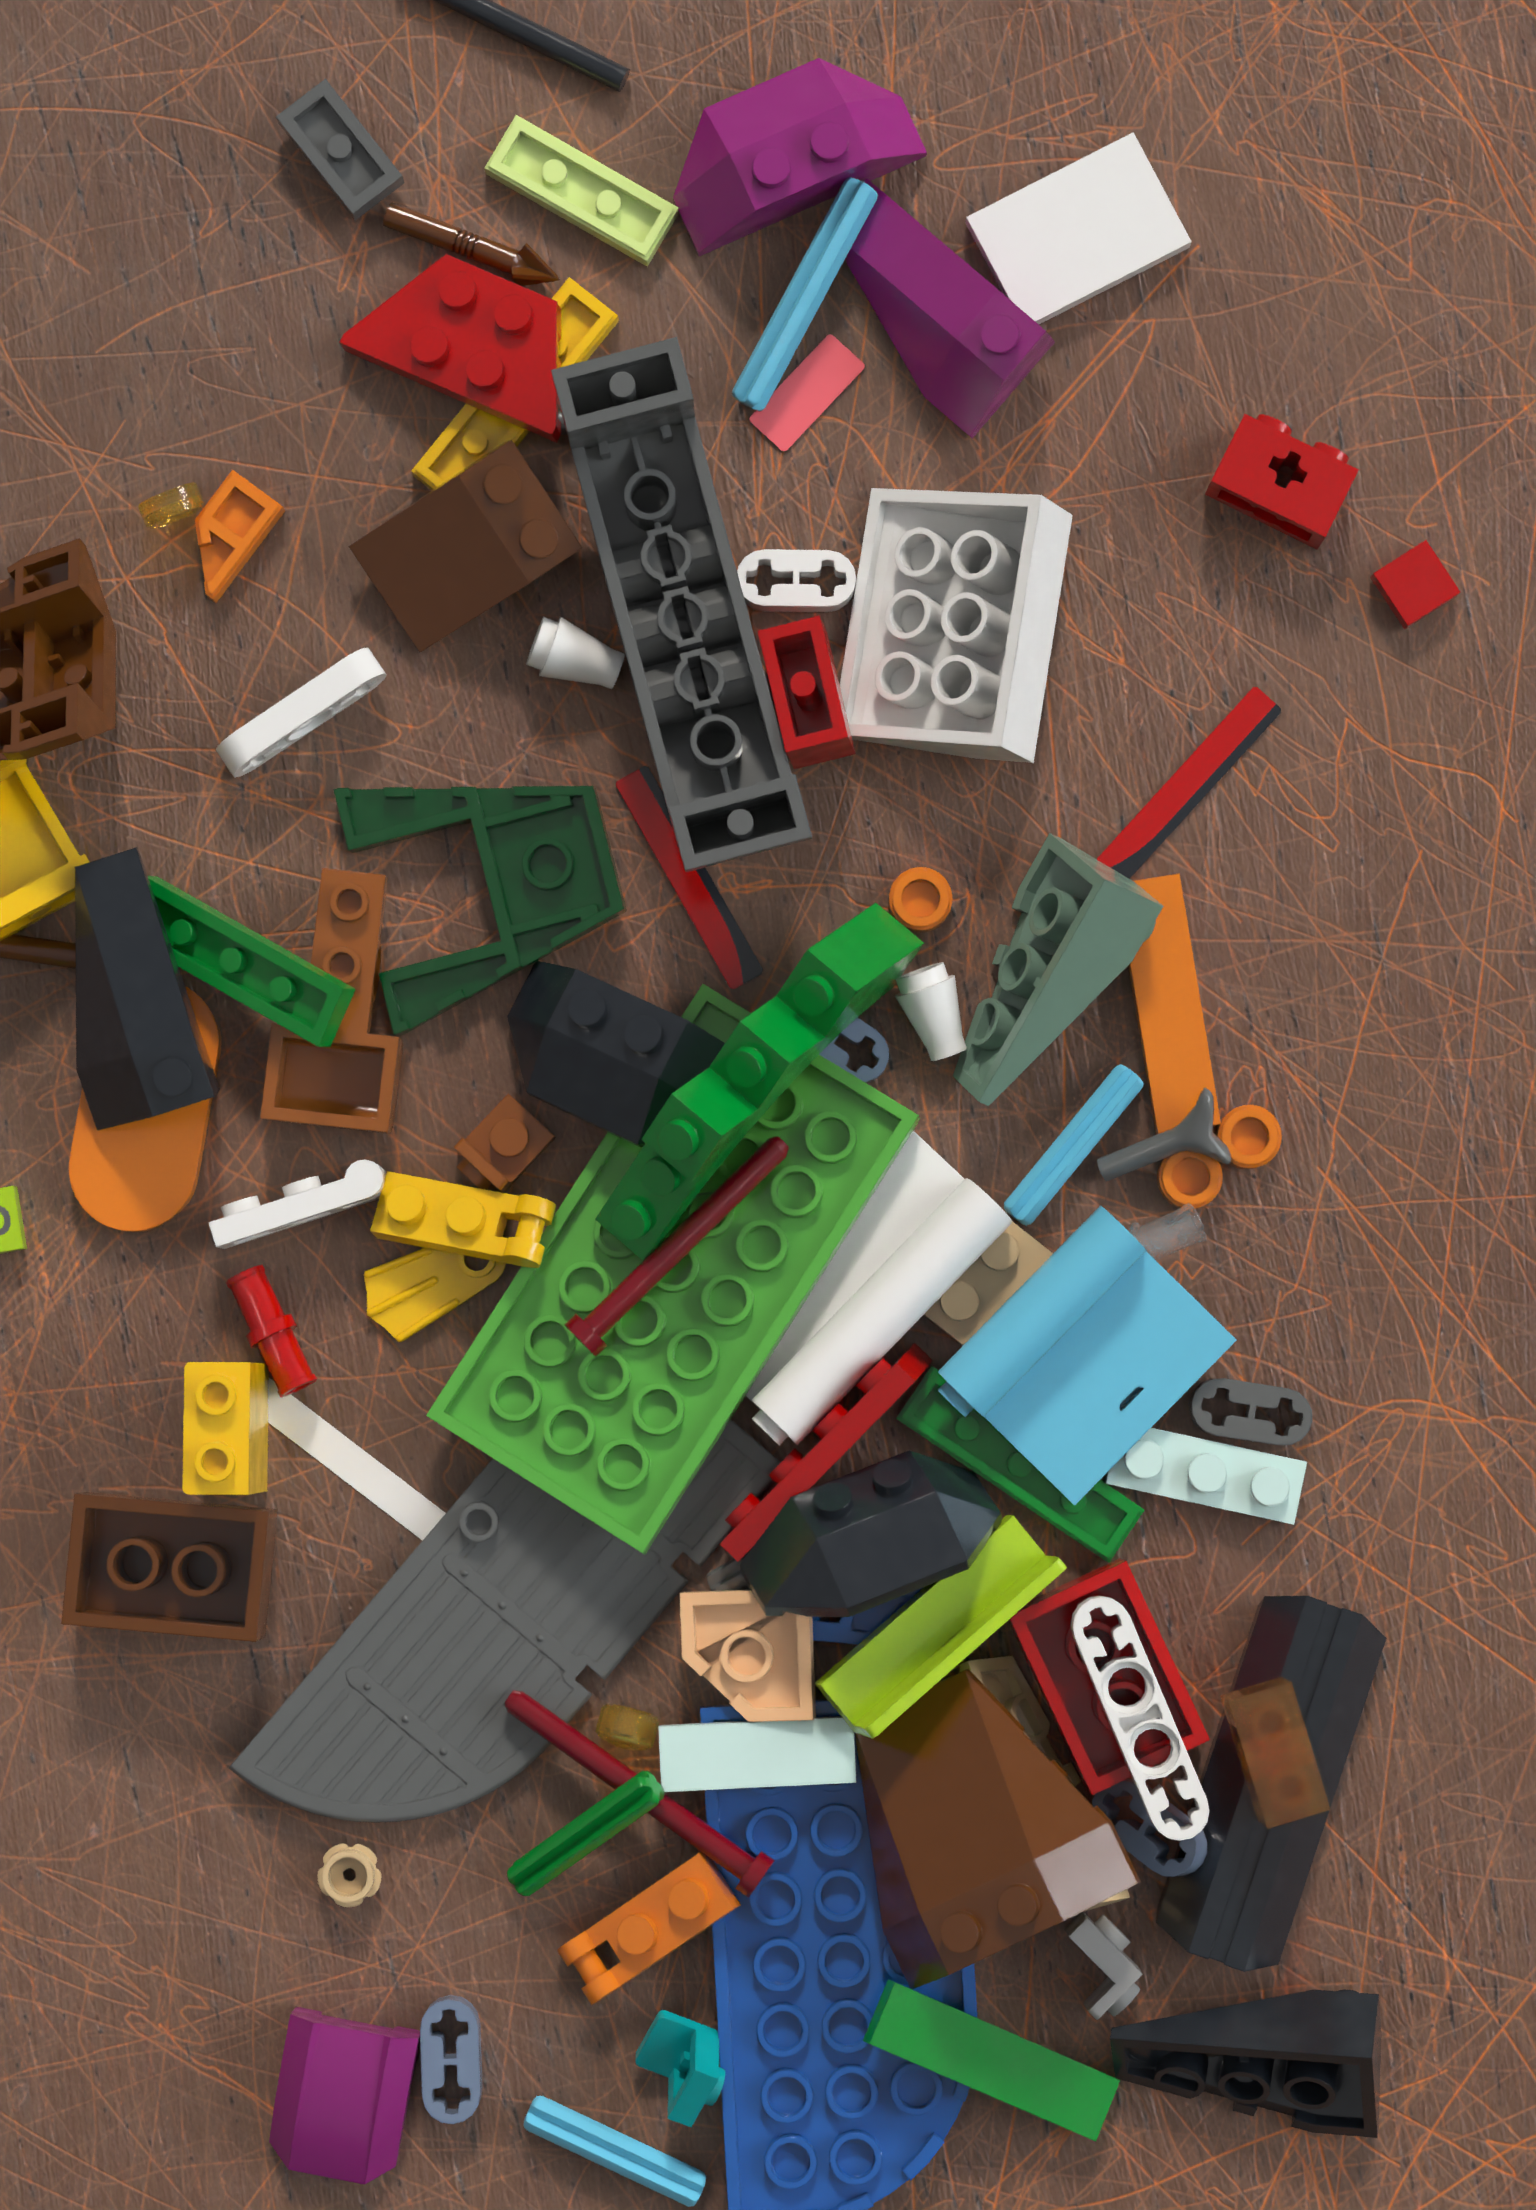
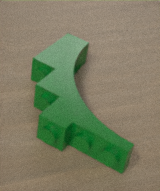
M874 903L807 949L778 994L738 1023L710 1067L670 1095L641 1139L645 1142V1145L595 1220L644 1261L663 1242L689 1204L761 1116L844 1029L897 983L896 979L902 976L924 942L881 906Z

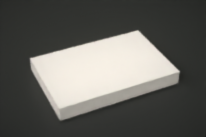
M1134 132L967 216L965 222L1001 292L1038 324L1190 248L1192 243Z

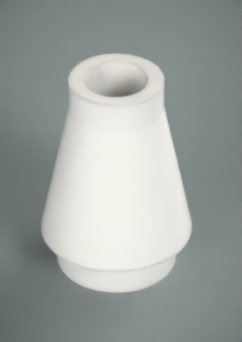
M561 616L558 622L543 617L531 646L526 665L539 669V676L596 684L613 689L625 654L610 648Z
M944 962L914 970L897 978L896 982L900 993L895 998L927 1048L931 1061L944 1059L966 1050L955 975L948 976Z

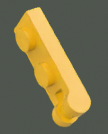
M387 1171L370 1232L377 1239L528 1268H539L545 1247L540 1244L544 1226L552 1225L556 1204L548 1199L534 1195L522 1194L517 1196ZM507 1220L519 1221L515 1237L504 1238Z

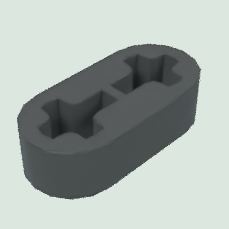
M1226 1378L1209 1379L1196 1387L1189 1400V1414L1193 1423L1201 1431L1215 1436L1272 1445H1292L1301 1441L1306 1436L1313 1421L1312 1409L1307 1399L1299 1392L1289 1388ZM1217 1388H1222L1226 1390L1225 1397L1227 1401L1246 1405L1245 1417L1226 1415L1223 1416L1220 1426L1211 1424V1413L1202 1411L1201 1404L1203 1398H1214ZM1280 1398L1288 1399L1289 1410L1299 1413L1298 1424L1286 1426L1284 1435L1275 1434V1423L1254 1419L1256 1407L1277 1408Z

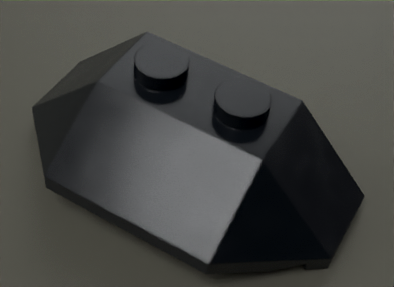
M541 961L534 963L507 1015L526 1092L534 1098L638 1147L645 1145V1142L641 1139L670 1095L709 1068L725 1044L690 1021L578 969Z
M909 1450L790 1497L741 1562L740 1570L766 1616H783L785 1612L809 1617H850L968 1570L986 1545L992 1531H996L1001 1524V1512L974 1472Z

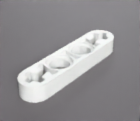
M1099 1595L1087 1598L1077 1606L1072 1614L1070 1625L1072 1635L1148 1817L1155 1828L1167 1838L1179 1841L1191 1839L1202 1831L1208 1821V1801L1131 1617L1123 1605L1110 1597ZM1095 1608H1100L1106 1616L1117 1615L1119 1624L1111 1629V1636L1115 1646L1120 1651L1130 1643L1134 1652L1133 1656L1112 1659L1100 1670L1097 1669L1094 1658L1107 1656L1104 1646L1096 1636L1086 1638L1083 1628L1092 1622L1089 1612ZM1119 1669H1136L1144 1678V1695L1133 1705H1119L1109 1695V1680L1113 1673ZM1150 1729H1157L1166 1733L1171 1744V1751L1167 1760L1161 1765L1154 1767L1141 1764L1134 1753L1135 1740L1139 1734ZM1180 1765H1182L1185 1777L1173 1778L1174 1786L1177 1793L1184 1800L1194 1798L1196 1807L1191 1808L1187 1812L1190 1822L1181 1827L1172 1818L1165 1820L1161 1818L1160 1812L1169 1807V1801L1163 1787L1158 1784L1149 1792L1145 1783L1147 1779H1158L1168 1776Z

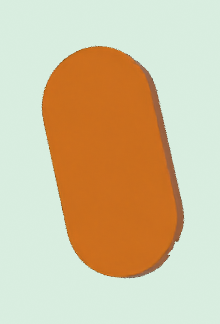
M185 986L215 1076L217 1077L221 1055L220 1028L209 1006L199 995ZM82 1088L69 1158L71 1187L82 1208L101 1224L126 1232L150 1231L170 1221L176 1214H179L190 1202L197 1187L213 1097L151 1118L97 1131Z

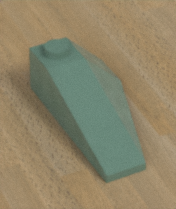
M1049 833L1018 888L1012 909L1021 912L1010 946L998 945L992 962L993 965L999 967L998 980L991 998L984 999L977 1005L965 1039L967 1049L961 1052L953 1077L978 1102L989 1106L1133 961L1142 943L1152 934L1156 919L1163 905L1134 881L1060 837Z

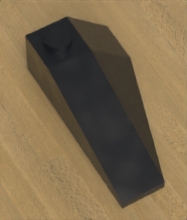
M138 847L75 867L76 1070L97 1131L151 1118L215 1097L220 1088Z

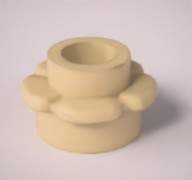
M341 1843L333 1846L325 1853L323 1857L324 1866L319 1869L317 1875L318 1884L321 1891L326 1896L333 1898L336 1904L343 1907H355L363 1902V1898L366 1896L372 1897L377 1892L381 1884L382 1874L376 1868L377 1857L370 1848L362 1844L348 1847L347 1844ZM348 1868L353 1869L356 1872L355 1879H345L344 1871Z

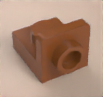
M508 1093L465 1140L461 1138L454 1146L464 1156L456 1167L478 1188L487 1190L494 1184L501 1192L505 1193L556 1137Z

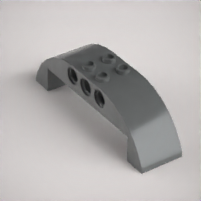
M677 337L551 370L609 596L685 872L812 839L795 774L791 773L701 441L695 418L694 398Z

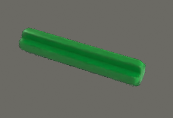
M639 1772L516 1860L507 1870L508 1881L515 1886L518 1894L522 1896L532 1895L656 1807L659 1801L664 1798L663 1786L657 1782L651 1772Z

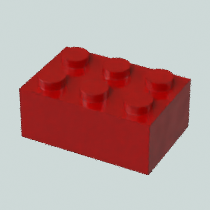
M1121 1558L1032 1599L1008 1620L1082 1781L1091 1795L1132 1776L1072 1635L1070 1626L1072 1614L1077 1606L1087 1598L1099 1595L1110 1597L1123 1605L1130 1615L1186 1750L1188 1751L1210 1740L1127 1561ZM1095 1608L1089 1612L1092 1622L1083 1628L1086 1638L1089 1636L1098 1637L1107 1656L1094 1658L1098 1670L1114 1658L1134 1655L1130 1643L1120 1651L1115 1646L1111 1636V1629L1119 1624L1116 1614L1106 1616L1100 1608ZM1119 1669L1113 1673L1109 1680V1695L1119 1705L1128 1706L1135 1704L1142 1698L1145 1692L1143 1676L1136 1669ZM1145 1730L1135 1740V1757L1145 1766L1154 1767L1166 1761L1170 1755V1739L1161 1730Z

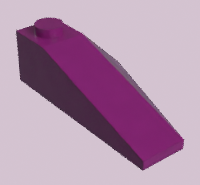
M866 178L864 182L878 193L877 200L849 250L845 261L923 396L973 439L1055 341L1046 330Z

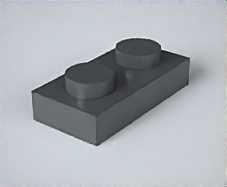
M326 78L276 116L278 124L355 221L405 183L402 174Z

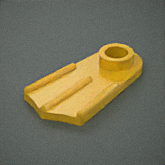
M422 1248L364 1272L367 1291V1316L383 1326L397 1342H404L495 1283L503 1274L507 1263L489 1260L484 1269L474 1271L467 1266L465 1255Z

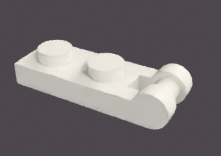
M366 1159L357 1160L348 1167L343 1179L321 1185L319 1176L309 1177L283 1186L282 1190L285 1198L260 1205L258 1196L226 1204L221 1207L224 1217L208 1222L215 1245L218 1248L227 1249L377 1200L384 1186L386 1171L373 1161Z

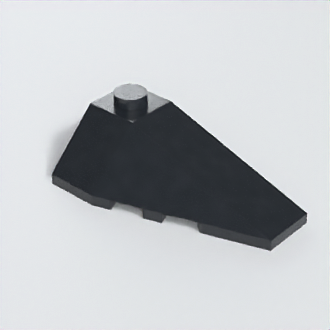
M1346 1989L1338 1991L1308 1990L1123 2025L1111 2029L1110 2042L1116 2079L1189 2099L1199 2096L1202 2092L1211 2093L1234 2101L1233 2111L1254 2116L1257 2107L1287 2114L1292 2116L1291 2127L1312 2133L1378 2138L1382 2036L1379 1994L1359 1993Z

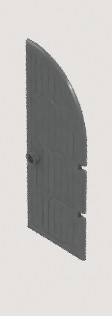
M730 1420L646 1555H644L500 1462L492 1459L230 1765L229 1769L261 1792L285 1804L316 1815L354 1822H400L425 1818L457 1809L493 1792L526 1769L551 1744L507 1712L504 1703L512 1691L525 1692L566 1723H569L592 1696V1693L575 1678L588 1665L601 1679L606 1680L688 1583L687 1578L679 1574L671 1565L684 1552L701 1567L717 1549L722 1540L733 1530L725 1519L751 1492L758 1499L773 1483V1480L768 1475L780 1461Z

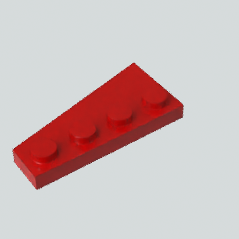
M916 1343L892 1366L882 1358L856 1385L864 1395L852 1408L847 1411L838 1403L812 1430L820 1438L805 1456L794 1448L768 1475L776 1483L775 1487L761 1501L751 1492L731 1512L725 1521L733 1530L722 1540L720 1545L738 1562L756 1544L790 1497L809 1490L919 1378L933 1360Z

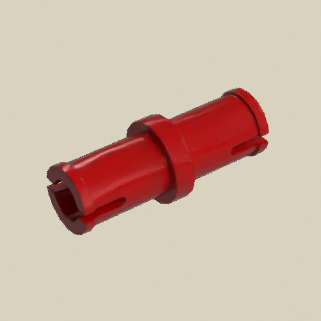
M257 1265L227 1280L226 1284L231 1289L251 1331L246 1335L251 1348H259L278 1388L277 1392L280 1398L310 1386L316 1382L317 1378L312 1373L292 1331L297 1327L292 1314H284L265 1274L264 1266Z

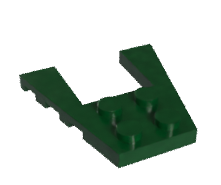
M594 786L333 789L348 851L352 853L472 822L501 941L379 973L393 1034L396 1036H401L627 912L597 790Z

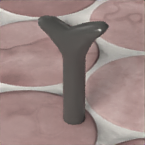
M1204 1088L1198 1097L1196 1105L1174 1128L1098 1158L1097 1164L1104 1180L1107 1182L1183 1151L1201 1153L1224 1164H1229L1231 1162V1154L1227 1145L1212 1132L1214 1119V1097L1207 1088Z

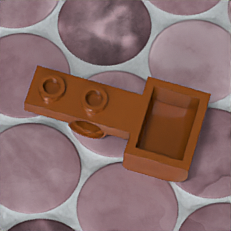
M322 868L311 964L356 990L331 1047H317L281 1025L271 1023L260 1119L391 1134L396 1113L403 1040L396 1036L370 1034L373 1002L377 996L381 969L380 942L388 882L386 875Z

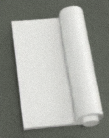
M914 1131L746 1395L760 1409L752 1420L779 1446L787 1437L798 1445L1012 1223L1011 1218L987 1193L970 1179H964Z

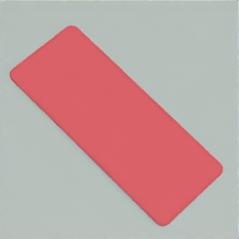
M832 334L827 335L773 392L766 407L762 411L756 410L750 416V422L781 451H787L864 370V363Z

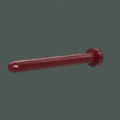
M778 1136L768 1138L583 1320L575 1313L564 1326L592 1355L597 1357L607 1347L601 1338L787 1157L789 1150L787 1144Z

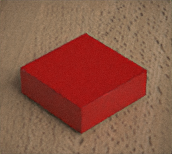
M1427 540L1385 565L1370 577L1404 630L1461 593Z

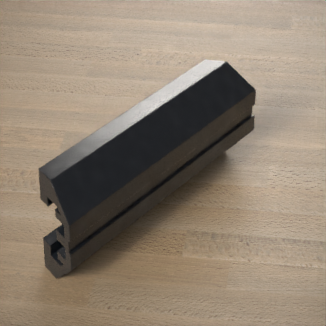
M1264 1596L1259 1603L1200 1778V1783L1209 1806L1208 1821L1202 1829L1207 1839V1855L1203 1864L1195 1872L1184 1876L1167 1877L1157 1907L1156 1923L1188 1953L1222 1962L1226 1966L1243 1972L1279 1965L1387 1639L1364 1615L1345 1608L1341 1609L1329 1605L1325 1601L1310 1596ZM1193 1799L1191 1808L1196 1807V1804H1195V1800H1194V1799ZM1179 1841L1174 1858H1185L1186 1852L1179 1846L1181 1841Z

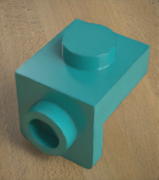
M666 2010L659 2011L636 2051L635 2063L639 2067L668 2077L667 2119L692 2127L704 2104L708 2106L715 2104L724 2084L725 2069L719 2067L718 2030Z

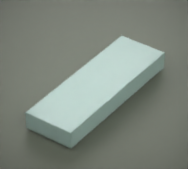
M841 1716L816 1717L814 1720L733 1721L658 1726L661 1785L664 1792L856 1783L854 1731Z

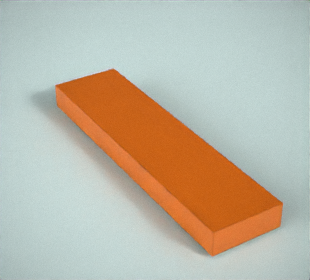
M1180 873L1134 880L1136 884L1163 905L1156 919L1152 934L1142 943L1133 961L1128 965L1156 1135L1177 1126L1196 1105L1198 1097L1204 1088H1207L1214 1097L1213 1126H1218L1221 1124Z

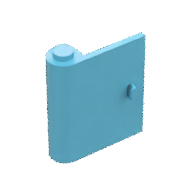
M1100 1205L938 1371L946 1380L938 1391L964 1417L973 1409L985 1417L1075 1506L1233 1345L1236 1339L1147 1252L1144 1246L1118 1220Z

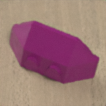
M817 58L704 108L673 196V202L679 208V215L700 257L835 197L843 182L849 177L863 182L866 178L872 181L926 157L927 151L901 96L823 59Z

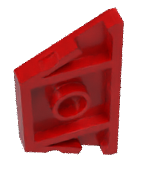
M448 254L437 260L345 332L339 342L348 353L557 443L561 436V422L558 419V397L551 370L561 367V361L558 357V342L561 340V308L557 301Z

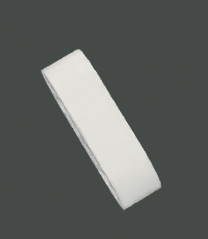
M758 550L744 557L737 570L746 605L752 609L764 612L837 611L851 600L856 585L855 569L849 559L839 552L830 550ZM768 565L771 566L772 576L793 578V584L772 585L771 595L761 596L758 595L757 585L746 583L747 577L757 576L758 566ZM831 566L834 567L835 577L845 578L846 585L836 586L834 596L825 597L821 596L820 586L815 584H799V578L820 577L821 567Z

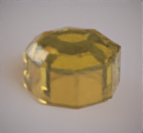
M606 1702V1705H602L595 1732L602 1740L612 1746L631 1751H643L653 1747L660 1720L657 1715L624 1705Z

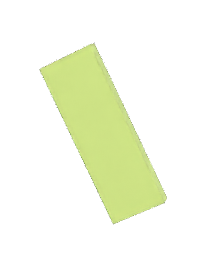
M518 115L514 117L484 168L486 175L647 267L679 215V208Z

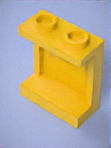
M27 759L0 760V941L74 902L75 867L89 863L86 855L80 856L28 769Z
M188 1362L185 1365L182 1489L185 1494L251 1495L267 1492L269 1369L266 1363Z

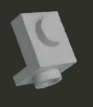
M1081 1912L1068 1924L1065 1931L1069 1938L1108 1976L1084 2001V2005L1096 2020L1106 2011L1112 2016H1116L1139 1993L1140 1988L1135 1982L1143 1974L1139 1967L1123 1952L1131 1943L1129 1939L1104 1914L1094 1923L1084 1912Z

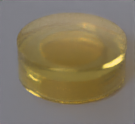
M191 482L150 497L141 502L137 507L147 528L150 527V529H156L195 514L203 508L205 503L196 482Z

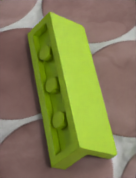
M1006 1515L1002 1518V1522L997 1530L992 1531L986 1545L968 1570L923 1587L814 1684L854 1733L873 1739L1064 1572L1067 1567L1059 1557L1045 1555L1014 1515Z

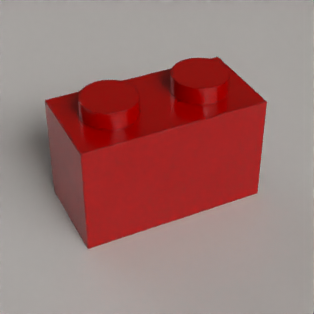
M820 615L759 630L758 636L784 748L793 768L798 769L856 754L828 634Z

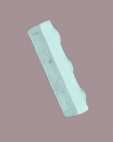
M1150 1428L1106 1473L1104 1482L1110 1485L1294 1525L1307 1462Z

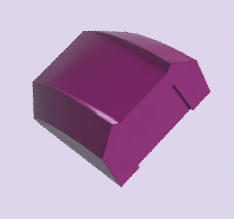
M295 2007L290 2014L269 2139V2143L288 2170L365 2185L396 2167L420 2046V2030L400 2026L395 2028L377 2026L322 2015V2012Z

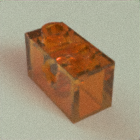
M1279 1677L1220 1695L1258 1821L1269 1829L1331 1810L1292 1682L1284 1677Z

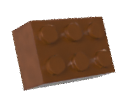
M92 1492L74 1494L61 1624L257 1642L265 1638L278 1509Z

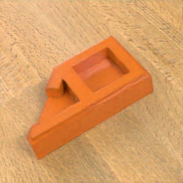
M233 469L195 519L205 580V593L215 603L218 602L285 512L281 504Z

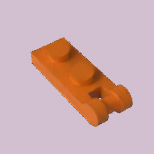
M700 1852L589 1929L562 1945L557 1951L567 1967L572 1964L575 1966L586 1984L581 1990L592 2006L741 1906L713 1860ZM607 1941L620 1960V1963L610 1970H607L595 1949Z

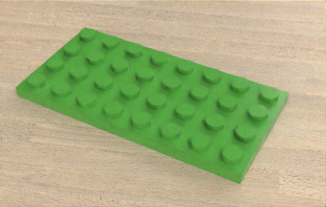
M702 984L682 1015V1018L726 1043L738 1023L751 1013L705 984ZM818 1055L777 1098L727 1156L686 1208L665 1239L768 1138L780 1137L789 1147L787 1157L601 1338L607 1347L595 1357L575 1338L564 1324L575 1313L583 1320L643 1262V1260L595 1220L643 1148L607 1132L555 1213L552 1225L547 1226L542 1234L540 1244L545 1247L540 1267L528 1268L521 1266L426 1416L646 1555L920 1121L919 1115L821 1055Z

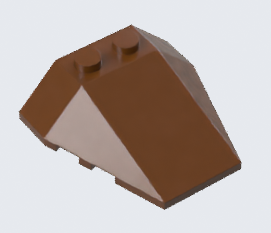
M79 538L26 556L7 567L11 577L0 583V760L28 759L116 728V629L86 545Z
M969 1669L934 1685L875 1738L871 1739L855 1733L882 1929L910 1989H915L957 1972L1055 1926L1141 1882L1112 1821L1098 1806L1093 1807L1066 1778L1068 1774L1055 1760L1050 1761L1024 1734L1025 1728Z

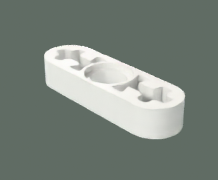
M369 648L355 651L233 732L217 746L216 752L233 777L243 776L368 694L386 678L387 674Z

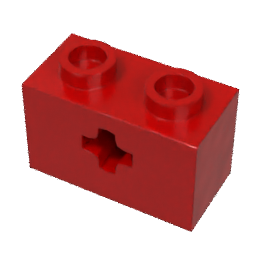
M1244 414L1205 495L1318 550L1359 469L1347 464L1349 457L1331 445L1315 442L1312 447L1290 436L1292 429L1274 417L1259 414L1255 419ZM1282 465L1294 470L1291 475V481L1286 488L1274 483L1277 478V472L1281 469Z

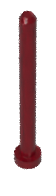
M513 1690L506 1699L504 1706L509 1714L616 1790L637 1775L628 1766L525 1692ZM666 1794L656 1807L647 1812L737 1877L740 1882L735 1889L748 1898L775 1861L763 1851L755 1859Z

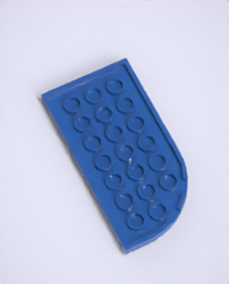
M827 1699L816 1700V1717L841 1716ZM731 1705L700 1706L701 1723L747 1721ZM855 1733L856 1783L705 1790L706 1823L755 1859L763 1851L775 1860L749 1898L735 1889L740 1880L714 1862L741 1906L712 1925L720 2067L725 2069V2080L721 2092L728 2210H868L874 2206L875 2202L891 2194L909 2179L912 2180L931 2161L944 2144V2139L968 2096L970 2087L863 2041L888 1979L907 1988L910 1987L882 1929ZM974 1964L912 1989L978 2018Z

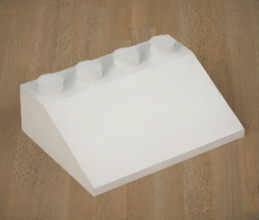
M871 488L840 679L841 694L853 740L975 759L1034 763L1072 514L1042 495Z

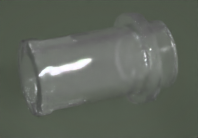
M1187 1203L1182 1208L1141 1226L1138 1222L1129 1224L1128 1227L1129 1232L1156 1261L1195 1243H1202L1207 1240L1201 1218L1191 1203Z

